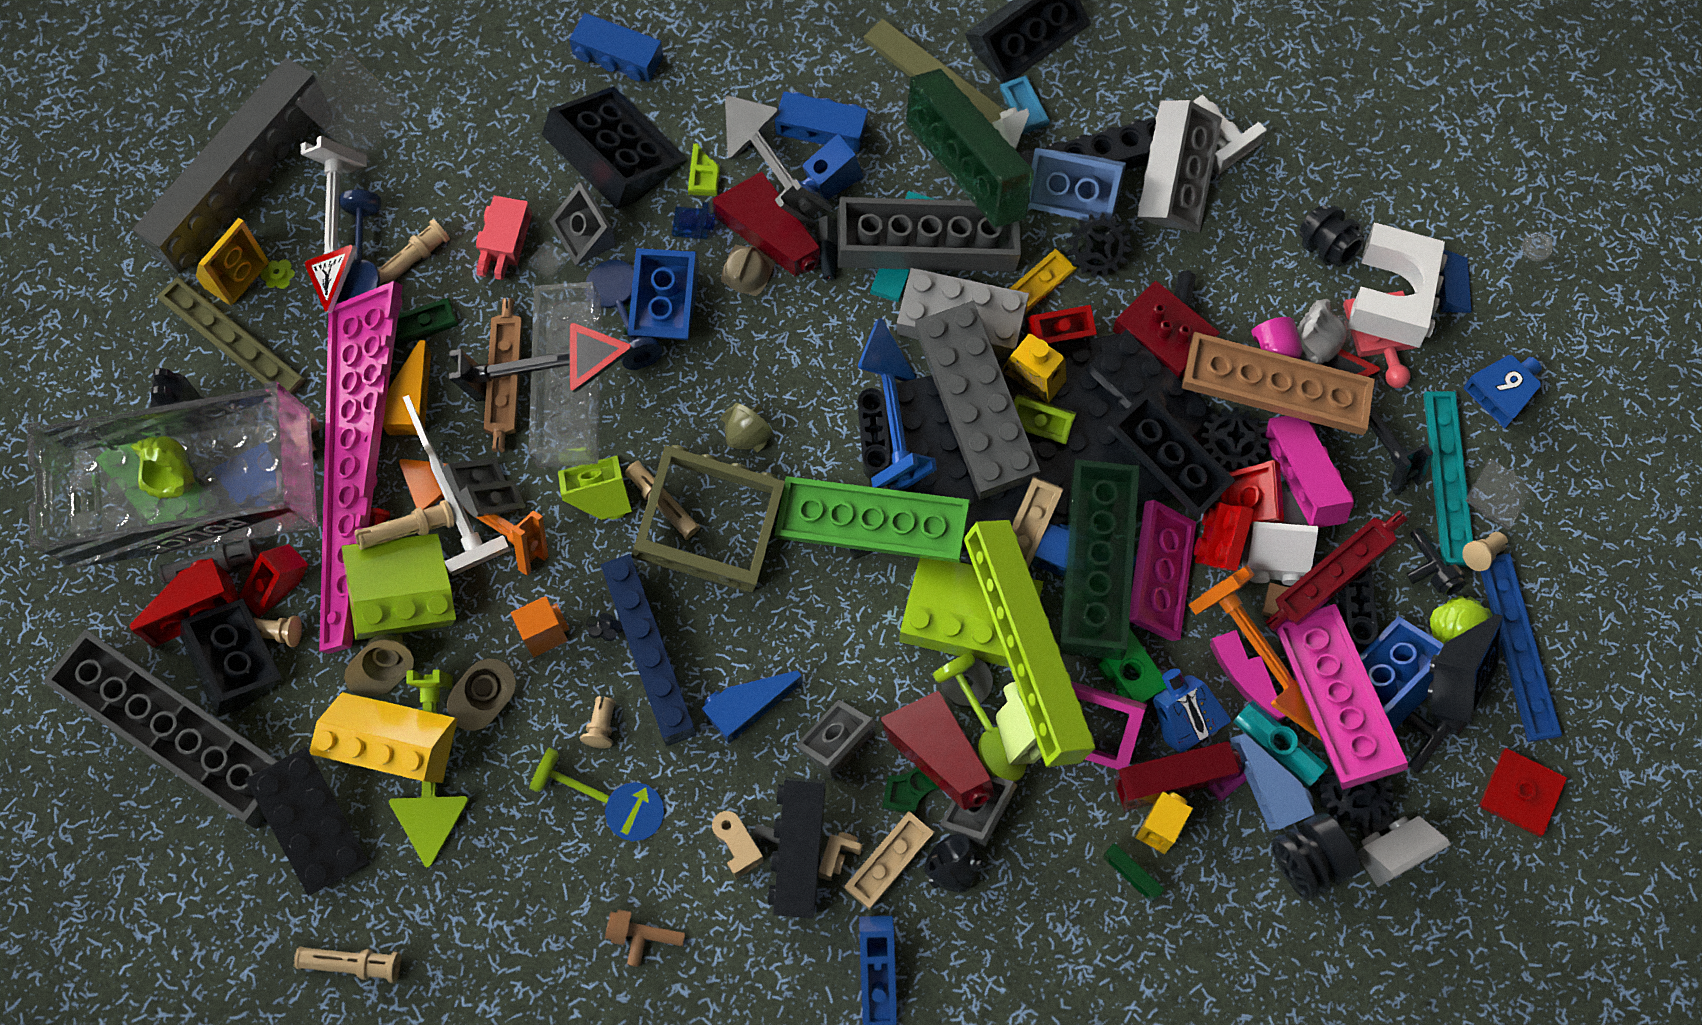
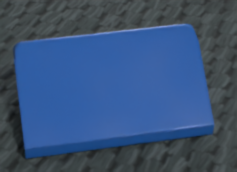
M1443 250V254L1447 255V260L1443 271L1439 272V275L1443 276V282L1439 290L1440 312L1471 313L1468 258L1448 250Z

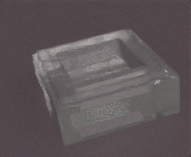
M546 240L528 260L529 266L553 281L571 259L568 254Z

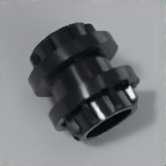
M1323 205L1315 208L1307 215L1300 227L1299 235L1303 238V248L1310 253L1314 252L1317 248L1320 249L1318 259L1326 266L1335 264L1337 267L1348 264L1355 258L1364 244L1361 224L1355 219L1344 221L1345 212L1338 206L1328 207Z

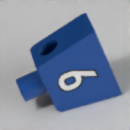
M1507 355L1472 375L1463 389L1505 429L1541 386L1540 381L1535 375L1542 370V367L1533 357H1528L1520 363L1514 356Z

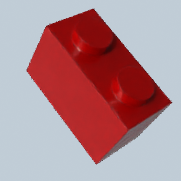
M1091 305L1036 314L1024 319L1027 335L1032 334L1038 339L1047 342L1048 345L1086 339L1097 334Z

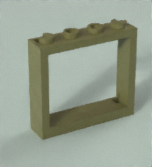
M665 445L631 557L722 585L753 592L785 481L779 480L778 476L769 472H762L760 474L750 471L743 464L732 463L730 465L720 462L713 455L702 454L700 456L690 453L683 446L672 445L670 447ZM669 463L771 493L750 570L646 540Z

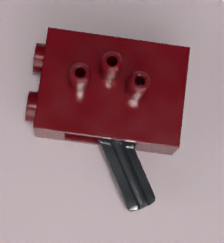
M1190 270L1180 271L1178 274L1174 295L1155 280L1116 318L1113 332L1115 334L1120 333V335L1127 329L1180 380L1185 375L1194 332L1216 338L1220 334L1219 331L1190 308L1196 281V275Z

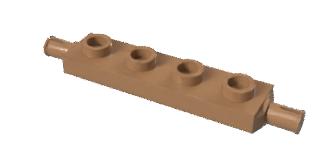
M506 298L502 299L501 315L491 318L489 365L521 360L523 321L521 317L513 315L515 300L512 298H508V301ZM520 374L494 378L491 382H487L484 431L493 435V452L498 453L499 450L500 453L504 452L505 435L516 433Z

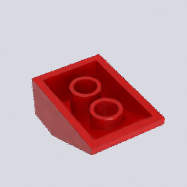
M213 558L197 560L189 568L182 570L130 624L131 631L153 648L180 637V620L239 600L233 580Z

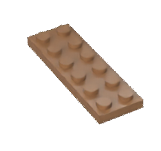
M1194 332L1182 388L1364 436L1368 430L1375 379Z

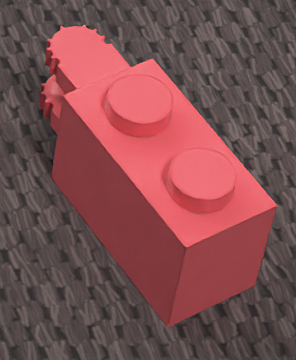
M493 196L491 206H487L485 209L483 232L480 231L476 240V247L480 250L476 269L478 276H486L491 261L497 262L494 274L495 279L499 280L504 279L508 264L518 265L532 217L528 201Z

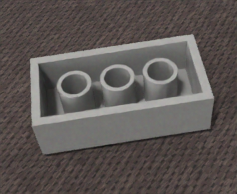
M910 268L897 320V335L918 339L915 332L916 320L974 300L995 356L1004 359L1010 358L1018 346L1029 293Z

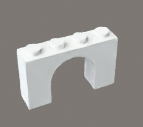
M1374 222L1366 241L1361 263L1399 274L1412 285L1415 294L1394 296L1360 287L1352 305L1348 328L1420 348L1424 338L1431 337L1435 326V320L1431 319V315L1434 316L1439 304V298L1435 297V293L1438 294L1443 282V276H1440L1439 272L1443 271L1447 260V255L1443 254L1445 241Z

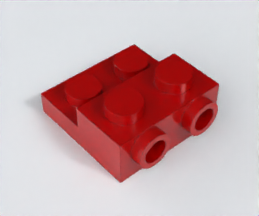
M1221 502L1213 503L1203 515L1202 525L1205 527L1202 538L1199 537L1194 547L1195 563L1218 570L1237 572L1254 509L1244 506H1231Z

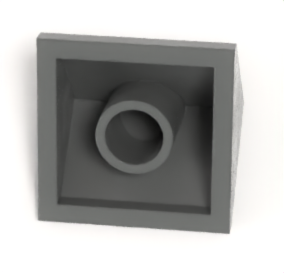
M579 182L549 220L575 266L616 246L612 227L586 184Z
M838 700L797 742L795 747L832 779L875 734V721Z
M989 775L994 796L989 798L983 805L973 806L967 810H963L953 800L939 826L953 834L964 835L971 844L985 850L1015 794L1018 785L1014 781Z

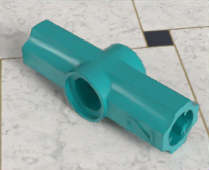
M1253 700L1233 721L1234 724L1307 788L1328 768L1324 762L1298 740L1297 734L1291 728L1280 725ZM1273 738L1284 740L1287 744V750L1277 749L1274 746Z

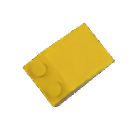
M238 218L199 262L196 277L204 289L232 306L268 265L269 260L245 222Z

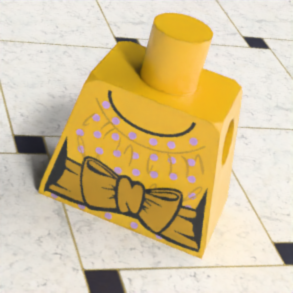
M1032 334L1026 336L1002 368V372L1048 404L1067 381L1066 364L1063 355L1051 348L1047 342L1038 339Z

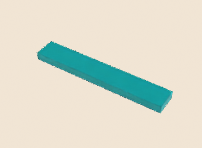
M1425 391L1423 397L1429 448L1433 452L1431 470L1441 558L1447 567L1453 564H1457L1459 567H1469L1463 559L1462 551L1467 543L1473 541L1456 391Z

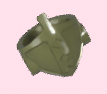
M735 403L722 414L720 420L725 423V440L729 447L736 449L752 448L755 452H759L774 435L769 424L758 415L762 410L759 404H756L753 409H749L742 404Z

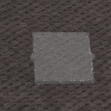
M1489 459L1465 501L1481 511L1485 518H1491L1509 530L1534 487L1516 476L1513 470L1509 471L1493 459Z

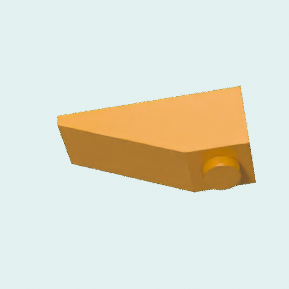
M425 340L418 341L388 389L383 428L388 435H418L403 399L407 395H409L425 428L431 351Z

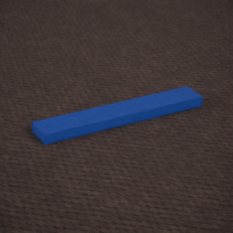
M1511 554L1496 555L1492 565L1487 570L1480 572L1492 615H1503L1500 644L1527 741L1535 742L1560 738L1562 732Z

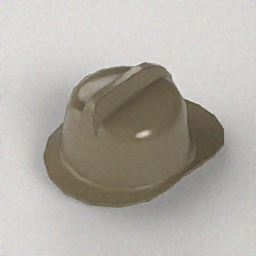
M735 244L723 267L721 281L737 292L757 296L766 287L776 262L753 246L746 247Z
M399 633L395 636L388 634L378 635L372 638L366 647L350 661L345 669L344 680L347 687L354 694L368 698L388 693L406 676L407 670L413 668L414 658L403 642L402 635Z
M490 658L478 661L471 666L453 687L448 696V715L458 718L456 726L463 730L476 731L485 728L491 723L514 693L516 681L513 671L506 663Z

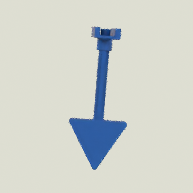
M879 318L875 321L858 363V368L879 374L882 377L894 453L891 455L893 465L873 476L871 481L872 487L875 488L890 485L891 490L903 491L936 471L937 467L935 458L910 453L906 449L895 379L908 381L917 378L884 320Z

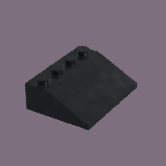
M614 86L550 108L542 132V136L616 210L637 202L688 161V158Z

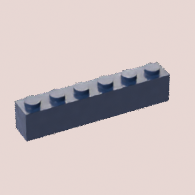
M631 554L600 564L666 747L697 736Z

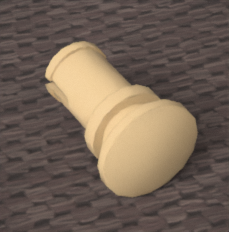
M1493 532L1486 539L1471 541L1463 548V559L1475 571L1487 570L1496 558V554L1507 548L1508 545L1505 544L1508 543V539L1501 532Z
M291 616L289 619L279 618L278 621L253 618L262 638L276 639L278 643L286 642L289 647H296L302 635V622L299 616Z
M601 696L595 698L591 723H588L586 726L588 733L581 735V742L595 748H610L613 742L607 736H610L612 733L610 723L616 704L614 699L604 697L602 702Z

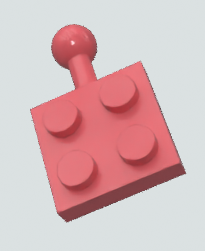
M1404 291L1387 293L1394 296H1405ZM1355 298L1347 299L1343 303L1348 323ZM1350 329L1358 357L1384 354L1388 365V370L1385 374L1386 382L1393 388H1402L1409 383L1410 371L1406 366L1400 364L1397 351L1415 349L1417 347Z

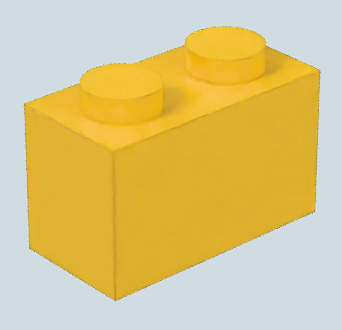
M1162 792L1153 804L1135 838L1165 854L1176 841L1193 808L1186 805L1187 800L1173 792H1169V794Z

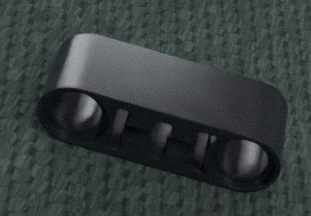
M876 388L865 389L858 396L862 467L865 476L870 480L873 476L890 467L885 396ZM874 403L879 407L875 410H867L864 406ZM870 424H876L878 445H872ZM878 459L883 461L884 465L872 467L869 462Z
M1371 566L1360 574V579H1354L1338 592L1340 614L1357 652L1364 651L1378 635ZM1356 596V603L1351 602ZM1358 605H1362L1361 609L1358 611ZM1353 629L1361 630L1365 634L1366 640L1356 638Z

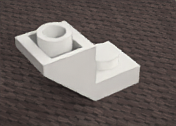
M1016 107L999 113L1001 119L992 122L998 140L983 145L984 151L975 155L979 165L992 162L1015 151L1029 116L1028 109L1018 112Z

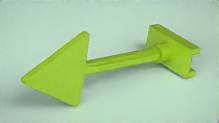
M439 669L433 670V674L422 675L414 670H407L406 684L420 689V703H423L424 711L437 713V703H440V690L452 689L453 676ZM422 781L421 797L394 798L389 800L391 808L425 867L429 868L433 864L466 807L469 798L466 796L437 797L436 782Z

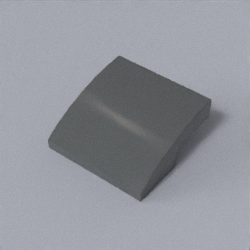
M496 458L448 463L441 469L454 495L473 517L520 511L526 508L515 480L505 481Z

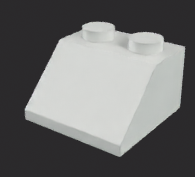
M1253 521L1248 530L1242 552V568L1248 564L1255 574L1250 581L1254 583H1267L1270 579L1282 580V584L1292 586L1312 569L1318 526Z

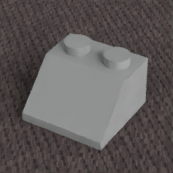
M1404 816L1390 824L1391 832L1381 837L1379 832H1376L1363 839L1361 843L1364 847L1357 851L1356 854L1376 886L1380 887L1433 857L1451 844L1445 836L1420 816L1410 821Z

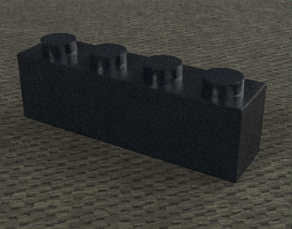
M786 777L784 785L778 784L776 804L782 805L781 818H775L773 837L779 838L778 852H772L771 872H776V884L770 885L768 892V905L774 906L773 915L814 918L826 780Z

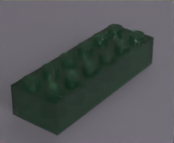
M941 68L910 77L905 123L907 127L995 228L1025 219L1028 204L1030 203L1032 181L1034 179L1032 167L1023 160L1016 149L1004 139L999 130L994 128L985 118L984 114L970 101L969 97L956 86L954 81Z
M1075 459L1071 475L1058 642L1060 654L1123 660L1127 652L1139 466Z

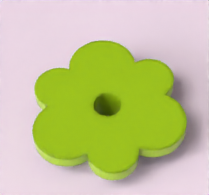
M285 259L279 262L270 261L268 268L263 269L260 273L261 278L266 281L268 288L276 286L280 289L286 288L290 283L289 279L295 275V272L291 269L290 261Z

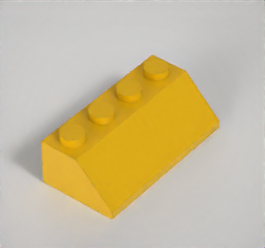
M342 692L317 721L309 752L311 755L407 778L443 783L458 718Z

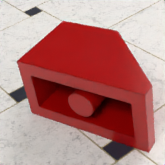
M290 544L261 552L239 598H243L251 611L260 618L300 583L309 564Z

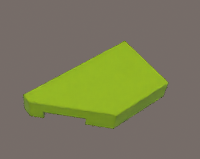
M693 144L688 194L717 196L720 167L702 151L698 144Z

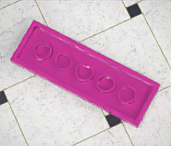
M1336 604L1316 610L1298 626L1286 620L1275 629L1342 789L1407 770L1408 762Z

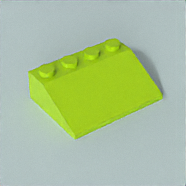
M920 558L906 605L899 642L957 656L972 652L975 658L983 662L1010 668L974 566L961 562L955 563ZM1032 579L1034 587L1038 590L1040 600L1044 581Z

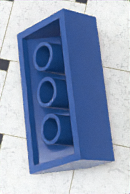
M1400 616L1359 655L1393 731L1427 697L1429 685L1434 679V674L1429 673L1430 662L1434 654L1439 655L1444 645Z

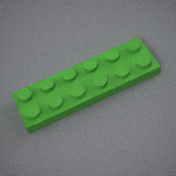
M786 476L774 535L776 539L960 563L970 500Z

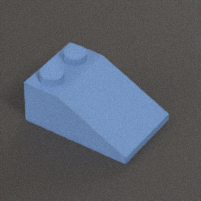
M1035 148L1023 207L1077 219L1081 217L1086 221L1089 220V212H1093L1095 218H1099L1101 212L1104 211L1106 219L1109 220L1116 212L1126 163L1094 156Z

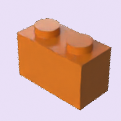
M546 596L510 613L533 658L568 641L564 633L569 630L565 618L557 603L550 605Z

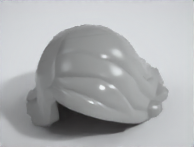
M1328 299L1316 300L1312 307H1310L1309 312L1300 321L1299 326H1297L1303 347L1301 360L1321 365L1333 359L1343 346L1346 329L1344 324L1331 312V301Z

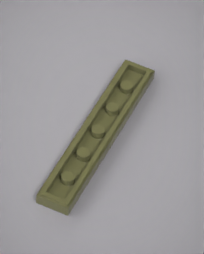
M883 18L864 36L866 44L993 139L997 135L992 122L1001 119L999 113L1005 110Z
M178 276L157 296L161 303L263 386L269 388L282 385L286 390L274 395L284 403L306 382L301 375Z

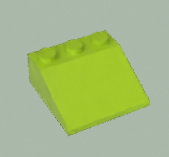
M438 533L398 538L360 550L357 544L343 545L341 547L355 640L373 638L383 634L393 635L453 625L456 620L454 603Z

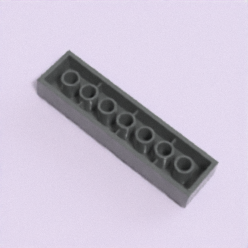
M286 57L132 228L152 257L178 274L183 268L189 267L194 262L197 252L203 246H207L212 242L214 233L219 227L232 219L233 211L241 202L244 203L251 197L255 186L260 181H264L269 177L271 168L276 162L283 160L288 155L291 145L297 139L305 136L308 126L315 118H320L324 114L328 104L312 72Z
M86 629L42 681L249 826L257 830L265 819L245 778L277 762V760Z

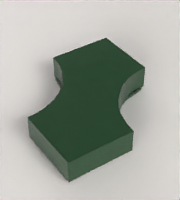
M918 767L903 775H890L887 778L882 809L906 814L910 811L914 815L919 802L927 794L941 788Z

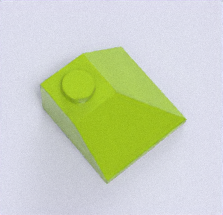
M617 455L558 471L563 501L600 520L607 518L611 520L619 519L625 516L626 513L632 512Z

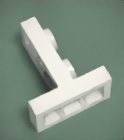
M1203 95L1194 100V103L1222 117L1217 142L1222 149L1215 153L1212 167L1218 175L1262 144L1267 129L1260 122L1241 134L1237 126L1220 113L1216 104L1209 102Z

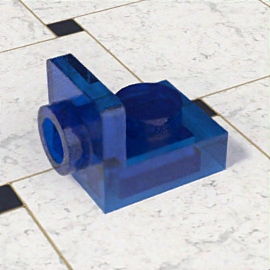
M703 201L702 209L676 206L672 237L707 240L709 230H714L715 213L711 212L710 203Z

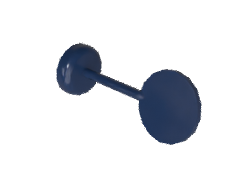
M348 190L339 196L340 208L344 212L356 216L355 246L357 247L354 256L355 263L351 264L338 297L340 303L378 288L380 285V273L376 265L367 260H362L363 216L374 215L381 208L380 196L367 190Z
M621 260L605 261L593 268L588 275L585 284L586 295L594 305L600 308L617 307L628 333L629 316L623 303L631 297L634 270L629 264ZM630 337L631 342L628 344L633 347V350L623 357L621 362L623 367L628 370H638L649 366L661 357V346L657 340L651 337Z

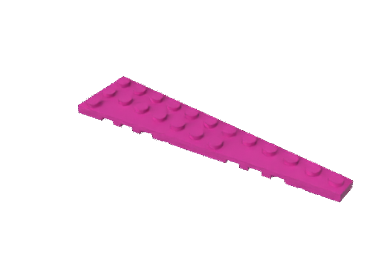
M395 281L335 305L333 312L328 313L319 652L327 654L352 648L354 626L341 547L343 545L357 544L354 531L369 527L373 492L378 480L376 471L398 314L402 307L401 293L403 285Z

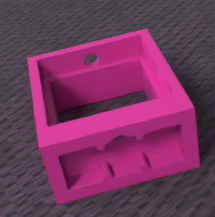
M1071 681L1076 698L1129 714L1118 756L1094 749L1085 760L1117 770L1128 767L1147 704Z

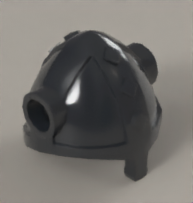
M955 834L946 837L932 849L925 864V873L934 889L942 887L949 891L964 893L968 892L972 887L976 871L983 867V863L979 854L974 852L970 841L964 835Z

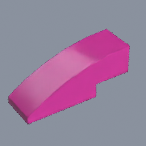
M1237 630L1212 638L1210 647L1230 682L1248 702L1253 700L1278 723L1282 722L1285 715L1271 705V701L1277 697L1262 657L1258 656L1248 660Z

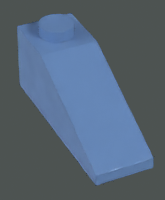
M1245 733L1229 738L1233 748L1237 749L1240 755L1242 769L1269 830L1281 829L1315 814L1312 808L1314 805L1313 798L1309 790L1303 788L1302 783Z

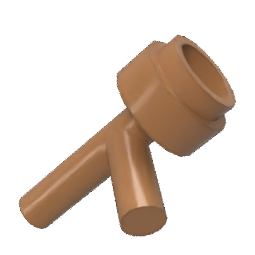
M617 910V913L610 912L605 938L611 939V943L624 945L626 936L632 937L627 960L628 965L640 966L646 939L677 946L683 945L685 933L629 922L631 912Z

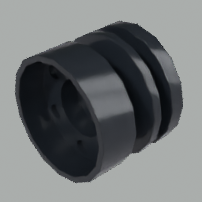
M1320 812L1301 824V833L1292 828L1285 833V836L1279 835L1271 841V848L1282 874L1294 891L1303 900L1308 902L1318 897L1319 892L1324 894L1330 890V881L1339 885L1360 873V863L1352 843L1339 824L1327 813Z

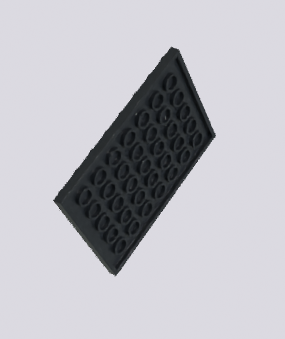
M1120 333L1053 348L1065 358L1067 381L1049 404L1074 411L1076 415L1066 444L1025 432L1040 470L1038 478L1063 488L1049 521L1052 525H1067L1144 507L1146 501L1156 500L1162 503L1172 499L1171 492L1107 428L1127 408L1085 370L1098 355L1120 336ZM1009 358L997 360L1001 372ZM1002 372L1013 403L1018 394L1045 402ZM932 375L896 383L906 449L910 453L935 458L937 467L936 471L912 485L914 493L969 499L970 509L965 536L974 524L980 521L1010 520L1012 526L1031 482L979 500Z

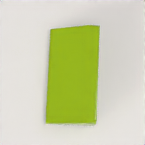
M1019 394L1015 397L1014 405L1025 432L1066 444L1076 412Z

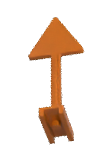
M399 460L401 471L416 508L420 507L422 510L430 508L440 499L444 498L429 461ZM534 510L517 525H513L497 514L476 517L506 536L508 541L514 544L518 570L526 576L532 572L530 562L537 556L544 561L548 558L543 516Z
M1247 564L1204 592L1199 598L1188 605L1195 615L1218 603L1226 614L1230 613L1274 677L1284 688V691L1271 701V705L1321 740L1297 681L1293 680L1289 671L1241 606L1242 601L1235 593L1255 576Z

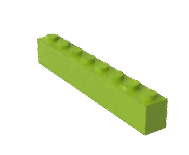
M1010 520L976 522L964 537V542L1046 767L1081 763L1095 749L1093 736L1082 714L1081 704L1076 698L1070 675L1065 669L1059 646L1055 642L1049 626V619L1044 613L1039 600L1038 590L1034 587L1028 571V564L1024 560L1019 547L1017 535L1013 531Z

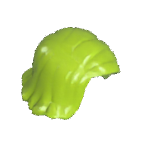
M167 436L159 438L148 437L130 445L131 449L140 457L138 474L140 490L146 491L150 496L157 497L158 499H177L184 493L192 490L193 485L191 483L195 482L194 470L189 465L186 450L177 440Z
M1464 596L1451 598L1444 605L1437 607L1431 615L1430 627L1433 638L1444 644L1493 615L1489 608H1484L1473 597L1464 598Z

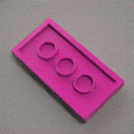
M1156 500L1146 501L1144 504L1128 621L1167 640L1176 641L1181 639L1196 521Z

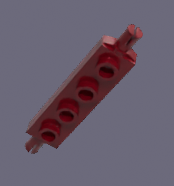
M1398 510L1386 522L1375 517L1275 599L1279 610L1264 621L1266 625L1274 632L1286 620L1297 626L1397 544L1394 531L1408 521L1407 517Z

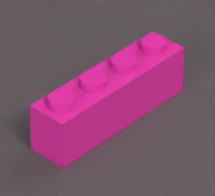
M1290 416L1269 418L1264 437L1269 439L1267 447L1274 460L1280 463L1281 473L1309 526L1321 528L1347 523L1350 511L1354 507L1353 495L1346 489L1341 480L1339 470L1333 466L1329 459L1327 448L1322 446L1314 425L1310 424L1309 421Z

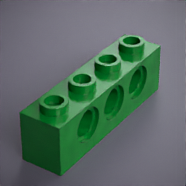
M1097 581L1065 599L1062 607L1064 610L1062 617L1069 628L1075 627L1081 635L1079 639L1081 646L1088 655L1094 654L1100 663L1097 665V668L1106 681L1111 680L1118 689L1115 691L1116 695L1149 704L1157 694L1167 689L1161 672ZM1096 617L1102 622V626L1099 628L1091 627L1086 619ZM1114 643L1119 647L1120 653L1111 654L1106 651L1104 645ZM1132 669L1137 673L1138 679L1130 681L1124 677L1122 671Z

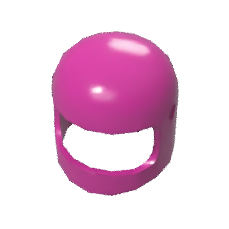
M1274 318L1251 330L1254 341L1260 343L1262 350L1297 359L1301 358L1303 347L1293 318Z

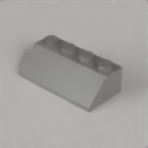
M1190 100L1160 101L1159 110L1156 115L1153 141L1150 145L1148 166L1144 176L1142 197L1139 202V218L1156 225L1200 233L1222 117Z

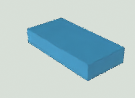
M1026 75L1000 84V90L1010 109L1016 107L1018 112L1028 109L1029 116L1022 134L1049 125L1050 120Z

